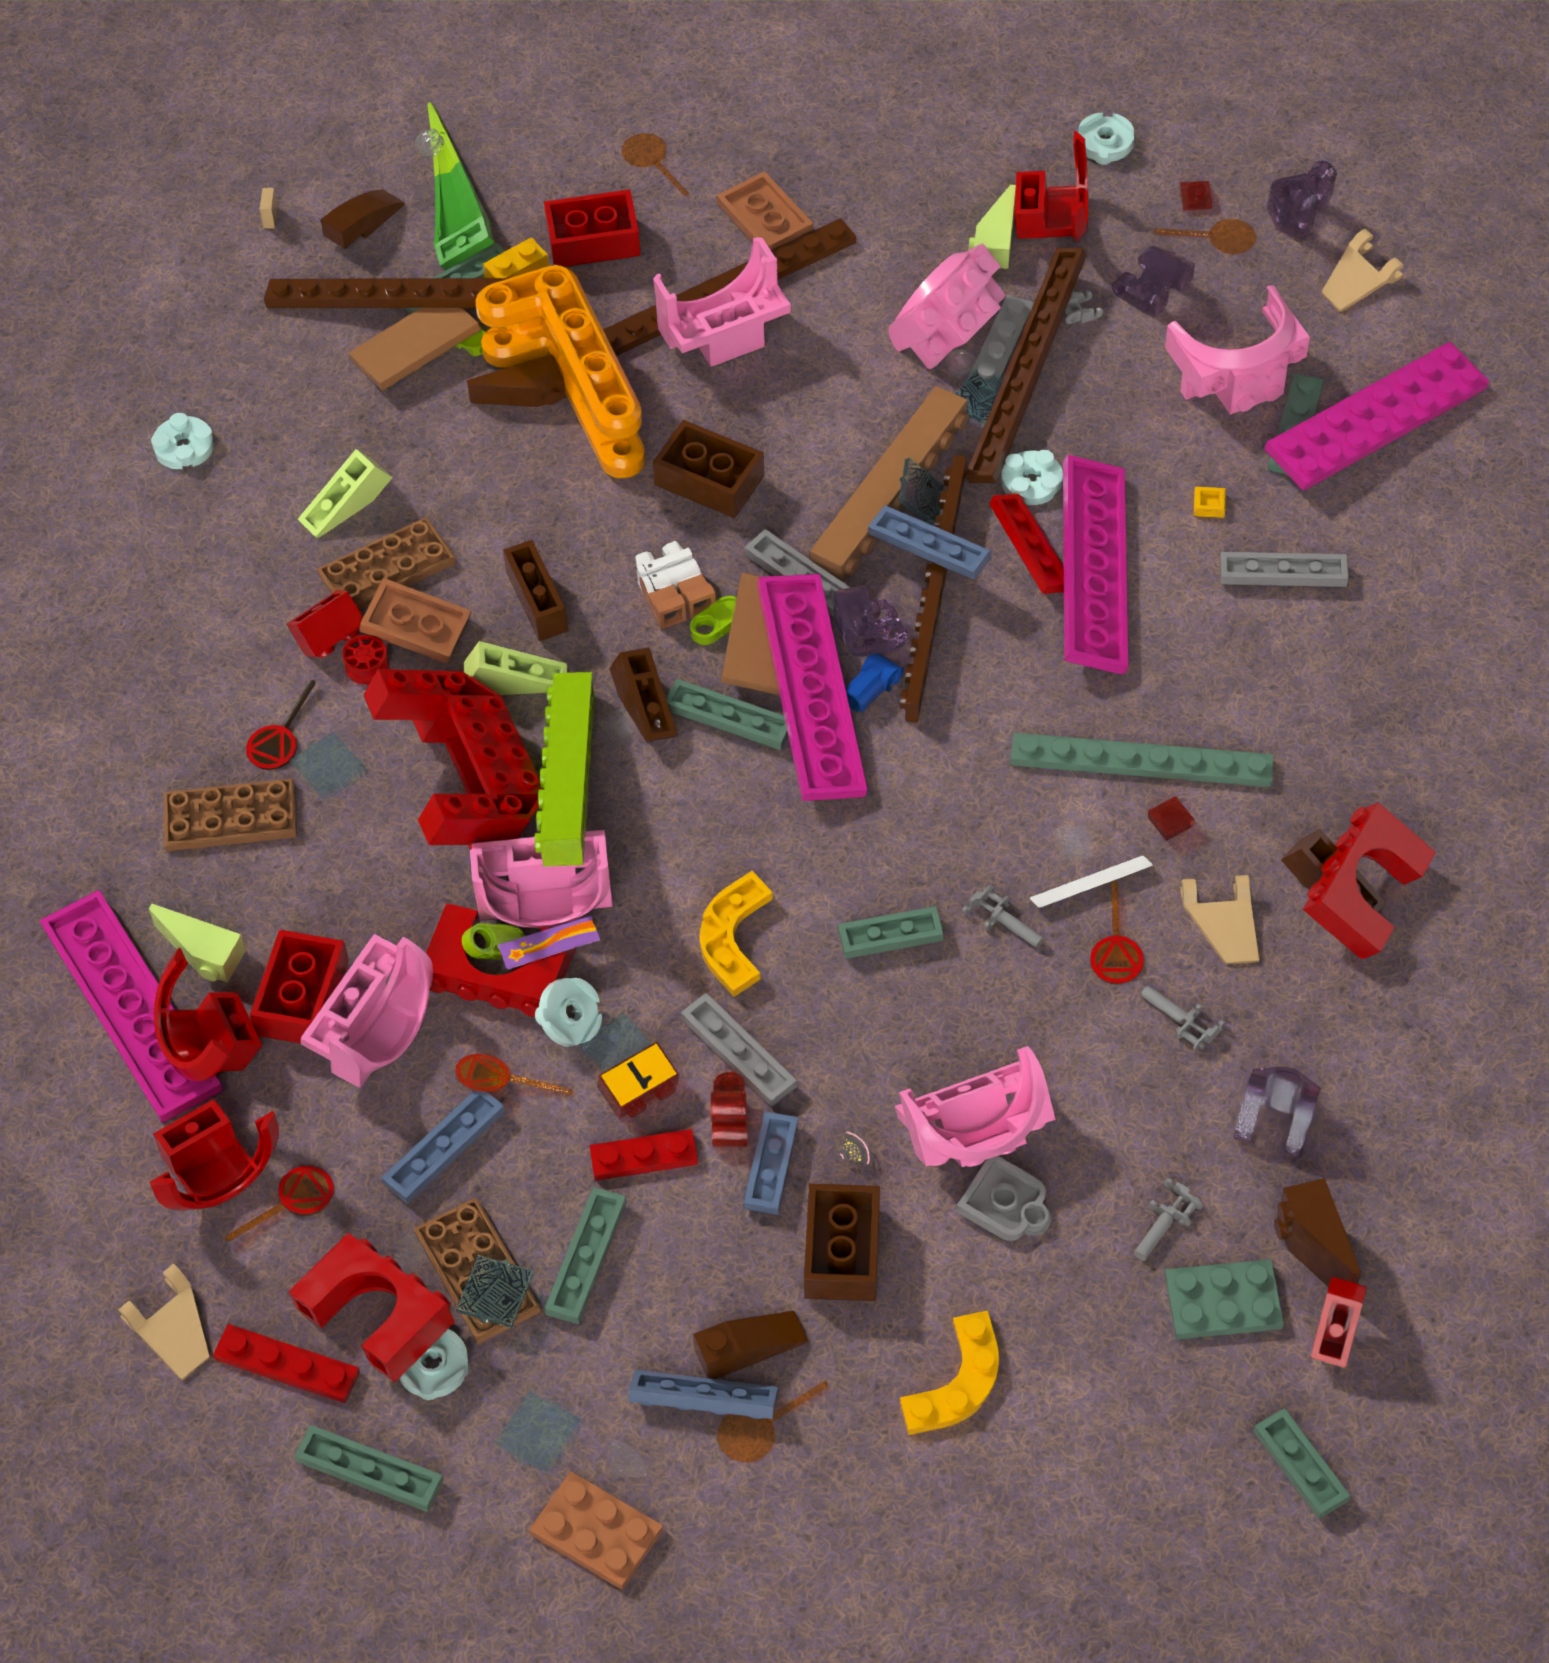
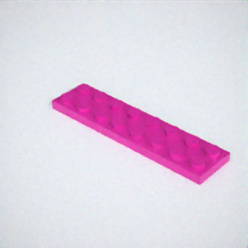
M1449 341L1267 441L1264 450L1305 491L1486 389L1490 381Z
M1068 454L1063 461L1064 661L1124 675L1128 669L1125 469Z
M820 574L759 577L757 588L802 801L865 797L868 790Z
M100 890L39 920L47 937L161 1123L223 1091L216 1075L205 1081L188 1080L181 1076L164 1056L154 1027V1002L159 984ZM170 1003L169 1010H174Z

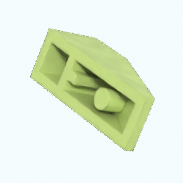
M1010 185L976 225L975 238H969L968 250L983 243L999 263L1000 268L1009 269L1016 185Z
M355 449L298 520L316 538H320L373 502L393 477L372 458Z
M479 641L464 661V673L499 695L547 693V687L553 686L554 673H567V663Z
M151 904L149 911L154 926L176 950L181 948L189 964L206 980L216 981L218 979L228 983L246 952L241 934Z

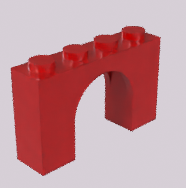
M1379 802L1366 808L1360 807L1353 813L1350 818L1352 823L1350 828L1336 842L1337 850L1321 869L1323 875L1308 891L1307 896L1309 899L1303 908V911L1361 959L1380 953L1395 928L1364 900L1359 891L1356 881V869L1361 857L1375 861L1396 880L1405 885L1423 877L1436 854L1430 846Z
M446 903L426 951L433 965V980L429 990L435 993H442L444 991L455 993L467 1001H474L475 999L486 1001L499 1009H506L507 1007L518 1009L527 1016L535 1017V1011L539 1007L540 997L545 988L555 980L565 978L574 956L575 948L523 964L517 970L507 974L491 975L483 973L470 964L468 961L469 955L462 945V935L464 932L480 923L478 911ZM541 926L539 932L544 931V930H547V929H550V928H546V927H542V926ZM478 933L474 934V942L476 941Z
M347 1233L288 1293L296 1309L321 1329L350 1300L360 1294L370 1291H383L396 1296V1306L390 1317L361 1345L370 1365L395 1383L455 1322L449 1310L451 1303L439 1291L434 1293L429 1291L424 1282L414 1273H411L409 1276L404 1273L399 1264L387 1255L385 1258L380 1256L368 1240L362 1238L359 1241L350 1233Z

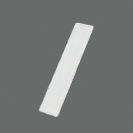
M1140 856L1030 897V899L1037 907L1041 908L1151 867L1153 864L1144 856Z

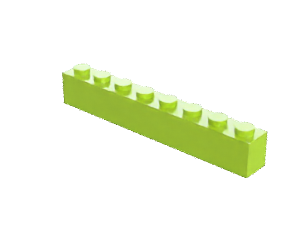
M592 672L554 673L553 686L547 687L548 706L545 708L546 726L549 727H544V745L548 747L542 748V765L546 768L540 769V784L544 790L538 791L539 809L542 811H537L536 814L537 831H541V833H535V852L542 854L543 867L584 865L595 701Z

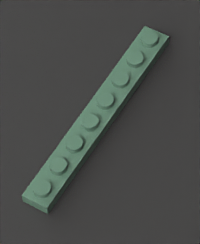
M1013 732L1010 765L1271 787L1274 754Z

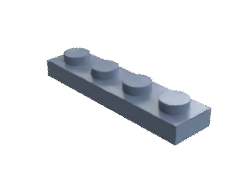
M884 505L868 526L869 535L973 580L977 578L991 559L989 549Z
M474 1090L381 1177L383 1185L408 1205L505 1113L504 1105L488 1092Z
M635 1370L629 1387L628 1402L640 1403L645 1406L676 1407L679 1410L710 1411L718 1415H743L752 1419H773L778 1387Z

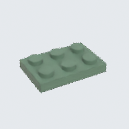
M1271 1259L1165 1269L1164 1276L1175 1340L1283 1329L1284 1323Z

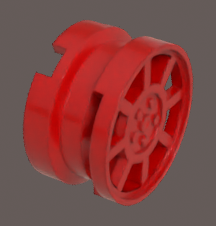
M356 636L350 639L342 650L346 674L352 681L358 684H370L378 669H388L389 667L386 646L376 636ZM363 640L371 641L370 643H362ZM359 642L358 645L351 647L354 643Z

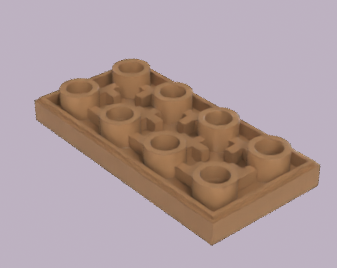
M420 308L351 350L348 354L350 360L383 391L480 331L478 322L463 308Z
M425 517L317 568V573L331 594L336 590L348 591L357 608L361 610L370 605L383 578L409 587L457 563L455 556L428 518Z
M741 573L720 682L780 696L757 588V581L760 576Z
M293 778L163 792L166 851L297 837L295 783Z
M476 1197L413 1229L415 1236L477 1345L541 1312L540 1306L524 1279L523 1285L525 1288H517L520 1291L524 1289L521 1294L498 1278L471 1307L477 1313L472 1312L468 1308L467 1303L470 1306L474 1302L472 1299L476 1296L475 1294L472 1298L469 1296L473 1292L476 1293L472 1286L473 1282L469 1283L472 1280L471 1276L479 1295L483 1292L480 1290L487 1288L489 1285L478 1288L474 1276L503 1268L506 1276L505 1281L509 1283L503 1264H505L512 1280H517L510 1269L512 1266L515 1269L517 1267ZM490 1260V1261H487V1262H483V1263L477 1264L478 1262H481V1261ZM489 1262H494V1265L497 1267L492 1266L493 1268H491ZM484 1264L489 1265L488 1270L483 1269ZM479 1265L482 1266L480 1272H478L477 1266ZM500 1269V1270H497V1271H494V1272H490V1273H487V1274H491V1275H497L498 1273L501 1274V1273H502V1270ZM514 1270V1272H515V1274L517 1275L518 1279H521V1278H520V1275H519V1273H518L519 1270H517V1271ZM480 1276L476 1277V1278H477V1281H478V1283H479V1286L485 1285V1284H482L480 1281H482L483 1283L488 1284V1283H492L493 1280H494V1279H487V1278H486V1279H480V1281H479L478 1278H479ZM521 1280L512 1283L514 1287L520 1286ZM499 1281L502 1282V1283H503L504 1285H506L507 1287H509L510 1289H512L514 1292H516V1293L519 1294L520 1296L516 1295L515 1293H513L512 1291H510L508 1288H506L505 1286H503L502 1284H500ZM496 1284H499L500 1286H502L504 1289H506V1290L509 1291L511 1294H513L514 1296H516L517 1299H516L515 1297H513L512 1295H510L509 1293H507L505 1290H503L502 1288H500V1287H499L498 1285H496ZM471 1287L470 1291H474L467 1294L468 1290H466V1288ZM493 1287L515 1300L507 1311L495 1304L503 1294ZM463 1296H465L468 1302L459 1307V1305L466 1302V1300L463 1298ZM503 1296L497 1304L506 1309L512 1302L503 1306L502 1301L505 1299ZM484 1298L486 1301H488L489 1303H491L492 1305H494L496 1308H498L499 1310H501L504 1314H502L501 1312H499L497 1309H495L494 1307H492L490 1304H488L487 1302H485V1301L482 1300V1299ZM480 1301H482V1302H484L485 1304H487L488 1306H490L492 1309H494L495 1311H497V1312H498L499 1314H501L502 1316H500V1315H498L497 1313H495L493 1310H491L490 1308H488L486 1305H484V1304L481 1303ZM519 1301L517 1308L515 1307L516 1310L513 1309V1310L511 1311V1312H512V1315H508V1316H513V1318H511V1317L505 1318V1319L502 1321L501 1319H502V1318L515 1306V1304ZM478 1303H480L481 1305H483L485 1308H487L488 1310H490L491 1312H493L495 1315H497V1316L500 1317V1318L498 1319L496 1316H494L493 1314H491L489 1311H487L486 1309H484L483 1307H481ZM475 1306H478L479 1308H481L483 1311H485L486 1313H488V1314H489L490 1316H492L493 1318L489 1317L488 1315H486L485 1313H483L481 1310H479V1309L476 1308Z

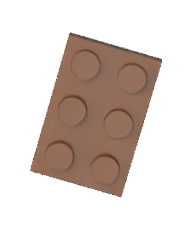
M765 171L716 195L717 204L752 242L753 238H763L770 250L814 231L813 222Z
M383 578L360 623L359 631L448 664L470 619L471 610Z
M570 1471L531 1526L529 1532L534 1538L623 1590L663 1532V1525Z

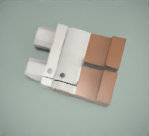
M677 541L666 544L662 548L664 557L654 560L651 552L646 551L636 555L638 585L660 630L686 621V612L689 618L692 619L716 602L715 591L711 584H708L703 577L697 562L692 557L689 547L683 549ZM705 600V604L703 606L698 608L694 607L693 604ZM677 611L672 618H665L664 616L665 614Z

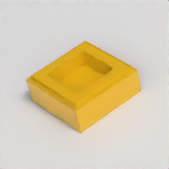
M1195 486L1193 516L1224 518L1226 488Z

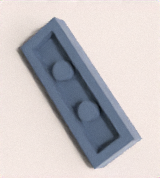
M764 1111L744 1199L745 1210L779 1215L799 1125L798 1117Z

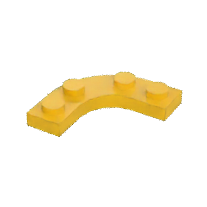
M753 870L723 889L713 898L704 911L700 928V948L704 962L711 973L733 997L760 980V972L739 950L734 941L737 926L747 916L773 900V892Z
M988 1310L953 1318V1326L961 1352L962 1365L958 1375L948 1385L936 1390L900 1397V1406L908 1435L957 1424L978 1411L995 1386L998 1375L999 1352Z

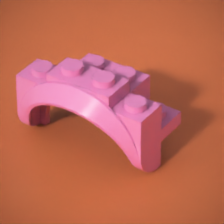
M983 243L966 252L954 253L925 279L910 297L888 329L890 340L897 351L900 352L911 347L928 369H932L954 348L965 344L1001 308L999 303L1006 297V294L992 278V275L1001 266Z
M374 934L302 1035L301 1045L329 1059L331 1062V1073L361 1089L373 1071L398 1059L417 1035L425 1016L429 988L432 986L433 965L429 956L419 946L405 937H402L396 946Z
M1029 1046L1017 1050L1018 1062L914 1099L911 1089L899 1092L902 1104L895 1106L897 1117L909 1130L915 1155L926 1167L945 1164L949 1158L955 1159L961 1167L977 1166L983 1163L985 1159L1014 1152L1016 1147L1027 1144L1025 1137L1030 1131L1041 1129L1045 1126V1123L1056 1120L1043 1070ZM1015 1094L1012 1101L1008 1105L1005 1095Z

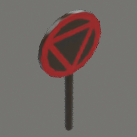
M314 680L309 681L282 726H264L250 736L246 745V755L253 765L266 770L278 769L287 765L293 759L297 750L296 738L288 730V727L315 685Z

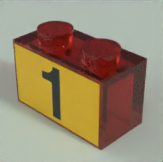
M655 1042L598 1075L597 1088L619 1120L627 1115L633 1118L642 1113L647 1108L646 1104L656 1098L661 1101L671 1096L676 1091L675 1087L678 1085L679 1073L658 1042Z

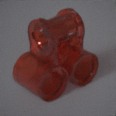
M735 1072L719 1074L713 1082V1091H711L713 1148L748 1147L744 1078Z

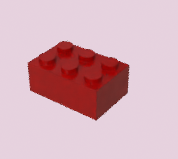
M630 189L544 201L546 227L553 265L567 267L641 256L639 230Z
M279 929L250 1012L251 1022L258 1036L301 1044L302 1035L345 976L349 960L343 940Z

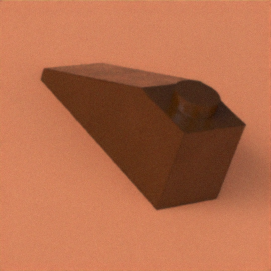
M552 354L466 380L469 400L471 403L539 407L546 404L552 405L566 398L564 379Z
M650 648L620 652L609 669L618 697L646 743L676 737L678 734Z
M1318 829L1300 839L1281 861L1302 885L1310 889L1320 880L1323 875L1321 871L1323 865L1335 854L1337 847L1321 829ZM1356 869V881L1362 897L1378 912L1386 902Z
M795 1311L729 1320L693 1334L695 1353L706 1378L709 1379L723 1377L808 1343V1339Z

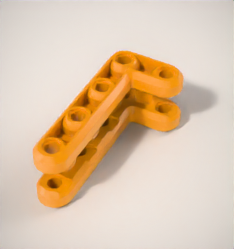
M553 265L499 281L483 288L477 294L475 302L478 318L482 323L491 327L483 334L481 340L484 359L495 367L508 368L552 354L564 379L565 393L601 468L606 474L615 478H630L638 474L644 468L646 462L644 444L637 432L642 424L641 406L573 271L563 266Z

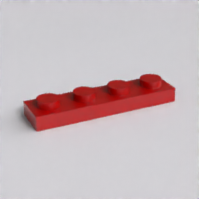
M1020 494L994 495L989 505L1041 593H1064V567Z
M227 1324L213 1353V1357L217 1361L345 1404L360 1374L359 1367L231 1324Z

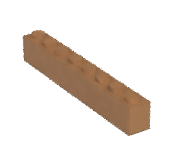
M938 386L934 387L809 551L811 561L842 582L848 576L852 577L855 575L861 558L864 554L869 555L876 544L877 538L869 535V524L884 505L900 512L903 511L908 500L907 495H910L909 492H912V488L913 492H915L914 484H910V482H918L919 479L907 480L916 477L918 473V476L921 477L917 485V489H919L920 487L918 486L925 473L932 471L937 465L940 453L943 450L947 451L951 447L954 435L958 429L962 431L966 427L969 420L967 399ZM909 467H912V468H921V470H917V473H914V474H912V475L909 476V472H910V474H911V473H913V472L916 471L915 469H913V470L910 469V470H909Z

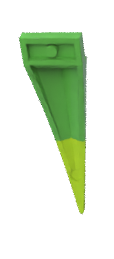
M428 102L435 176L434 247L439 264L446 271L495 242L490 229L491 223L435 106Z

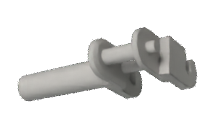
M1073 289L1065 310L1067 324L1078 321L1085 323L1102 316L1103 310L1101 307H1098L1095 313L1093 308L1082 309L1079 304L1092 298L1090 290H1087L1086 296H1084L1082 291L1076 292ZM1075 307L1078 309L1077 311H1074V312H1072V310H1071L1072 308H1075Z
M989 885L987 888L984 887L982 893L977 891L969 899L968 906L965 905L962 908L961 913L965 916L975 906L980 907L981 905L992 912L990 922L986 921L983 927L987 931L998 921L1035 948H1039L1044 941L1043 936L1003 910L1005 907L1008 908L1010 906V897L1002 898L994 893L993 885ZM988 897L998 903L995 908L985 902Z
M1149 985L1141 993V997L1183 1025L1181 1028L1178 1027L1176 1029L1178 1032L1176 1038L1179 1040L1184 1037L1194 1044L1193 1050L1195 1052L1199 1048L1203 1049L1205 1042L1210 1044L1225 1027L1226 1022L1220 1020L1218 1026L1215 1025L1207 1030L1194 1023V1019L1203 1008L1199 1003L1196 1005L1195 1010L1192 1008L1188 1013ZM1191 1027L1202 1034L1199 1039L1188 1032Z
M1167 1178L1164 1185L1169 1190L1178 1194L1179 1197L1173 1206L1169 1205L1167 1207L1161 1204L1157 1207V1202L1154 1200L1149 1203V1208L1160 1216L1134 1251V1255L1141 1261H1145L1172 1224L1173 1219L1178 1220L1180 1225L1190 1226L1192 1223L1189 1218L1195 1209L1201 1210L1203 1207L1200 1199L1190 1194L1189 1188L1179 1182L1173 1185V1181L1170 1178ZM1182 1201L1188 1204L1183 1213L1177 1210Z

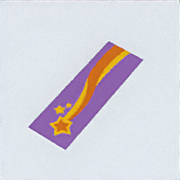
M588 916L500 944L498 947L508 970L598 941L600 937L592 917Z

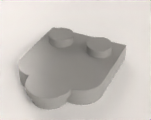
M1000 1156L986 1159L955 1209L957 1213L1007 1241L1017 1240L1024 1233L1031 1236L1043 1234L1051 1224V1214L1043 1204L1046 1196L1044 1184L1036 1177Z

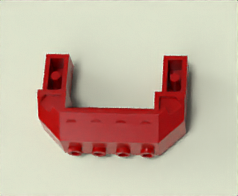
M378 669L363 695L373 719L412 720L422 743H445L467 794H433L418 818L428 845H468L471 850L474 843L518 839L539 807L538 791L544 790V788H541L540 779L533 766V762L525 749L521 736L502 697L463 671Z

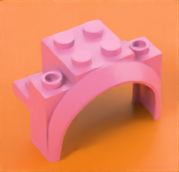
M753 238L751 256L741 274L726 287L707 297L693 301H677L676 295L674 293L669 294L662 283L660 273L653 278L658 330L669 348L678 347L681 353L699 348L710 367L765 347L764 322L791 313V304L778 286L777 259L763 238Z
M1275 286L1266 287L1268 290L1267 305L1262 307V312L1273 326L1275 333L1267 340L1252 347L1233 350L1213 348L1193 339L1176 321L1167 325L1165 349L1182 372L1180 392L1186 400L1195 396L1201 398L1209 394H1216L1231 415L1239 411L1246 412L1254 405L1265 401H1274L1284 394L1288 364L1297 363L1307 357L1310 336L1288 308Z
M605 829L586 831L584 865L543 867L542 854L535 852V837L472 844V849L470 850L472 882L480 921L500 919L521 927L541 928L542 926L548 928L572 922L581 918L592 909L613 907ZM586 867L584 870L576 874V868ZM508 875L509 881L498 878L497 876Z

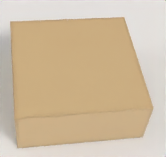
M262 188L260 214L263 228H275L278 210L274 188Z

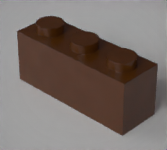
M533 540L503 549L507 576L538 641L568 632L566 608Z

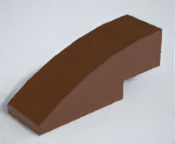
M383 189L358 195L336 207L320 220L323 236L345 249L359 236L366 239L405 204L402 200Z

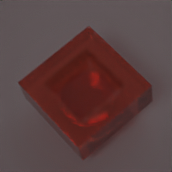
M1209 181L1180 182L1179 190L1183 211L1212 209L1213 202Z
M1176 796L1148 810V819L1166 841L1194 826V818Z

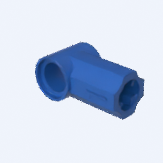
M878 651L872 652L864 661L861 672L845 688L849 707L856 712H863L884 690L889 692L893 689L890 686L893 683L896 685L903 675V668Z

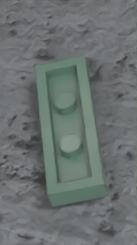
M936 906L838 924V933L845 959L943 941L944 936Z
M1285 1408L1254 1426V1434L1318 1520L1349 1501L1350 1494Z

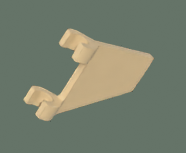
M1367 229L1357 233L1349 243L1321 292V295L1339 312L1353 306L1385 284H1392L1403 278V274L1399 270L1403 268L1404 264L1396 257L1388 261L1379 272L1362 256L1373 249V245L1368 242L1373 239V235Z
M1249 875L1235 876V883L1233 884L1235 901L1208 903L1197 902L1195 879H1183L1181 881L1182 887H1180L1183 907L1225 965L1259 962Z
M172 1264L163 1272V1275L166 1277L164 1281L178 1295L147 1320L131 1301L125 1303L118 1311L124 1323L136 1332L177 1377L183 1381L207 1361L210 1356L191 1284L175 1264Z

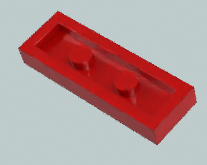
M692 1129L589 1145L595 1181L698 1165Z

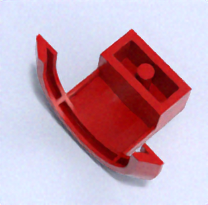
M1074 131L1073 136L1076 186L1047 187L1045 170L1016 172L1014 215L1017 239L1073 236L1074 241L1079 242L1087 232L1089 195L1085 138L1077 131Z
M177 948L161 975L154 1002L155 1033L164 1056L181 1076L191 1081L208 1080L219 1071L245 1070L262 1047V1044L237 992H209L197 1010H169L174 985L188 965L181 948Z
M214 1099L153 1133L161 1158L186 1191V1193L178 1191L175 1180L171 1178L170 1173L167 1171L149 1182L157 1201L162 1206L171 1210L188 1211L222 1204L244 1191L261 1174L277 1146L279 1126L274 1111L255 1121L259 1143L252 1159L236 1139L231 1121Z

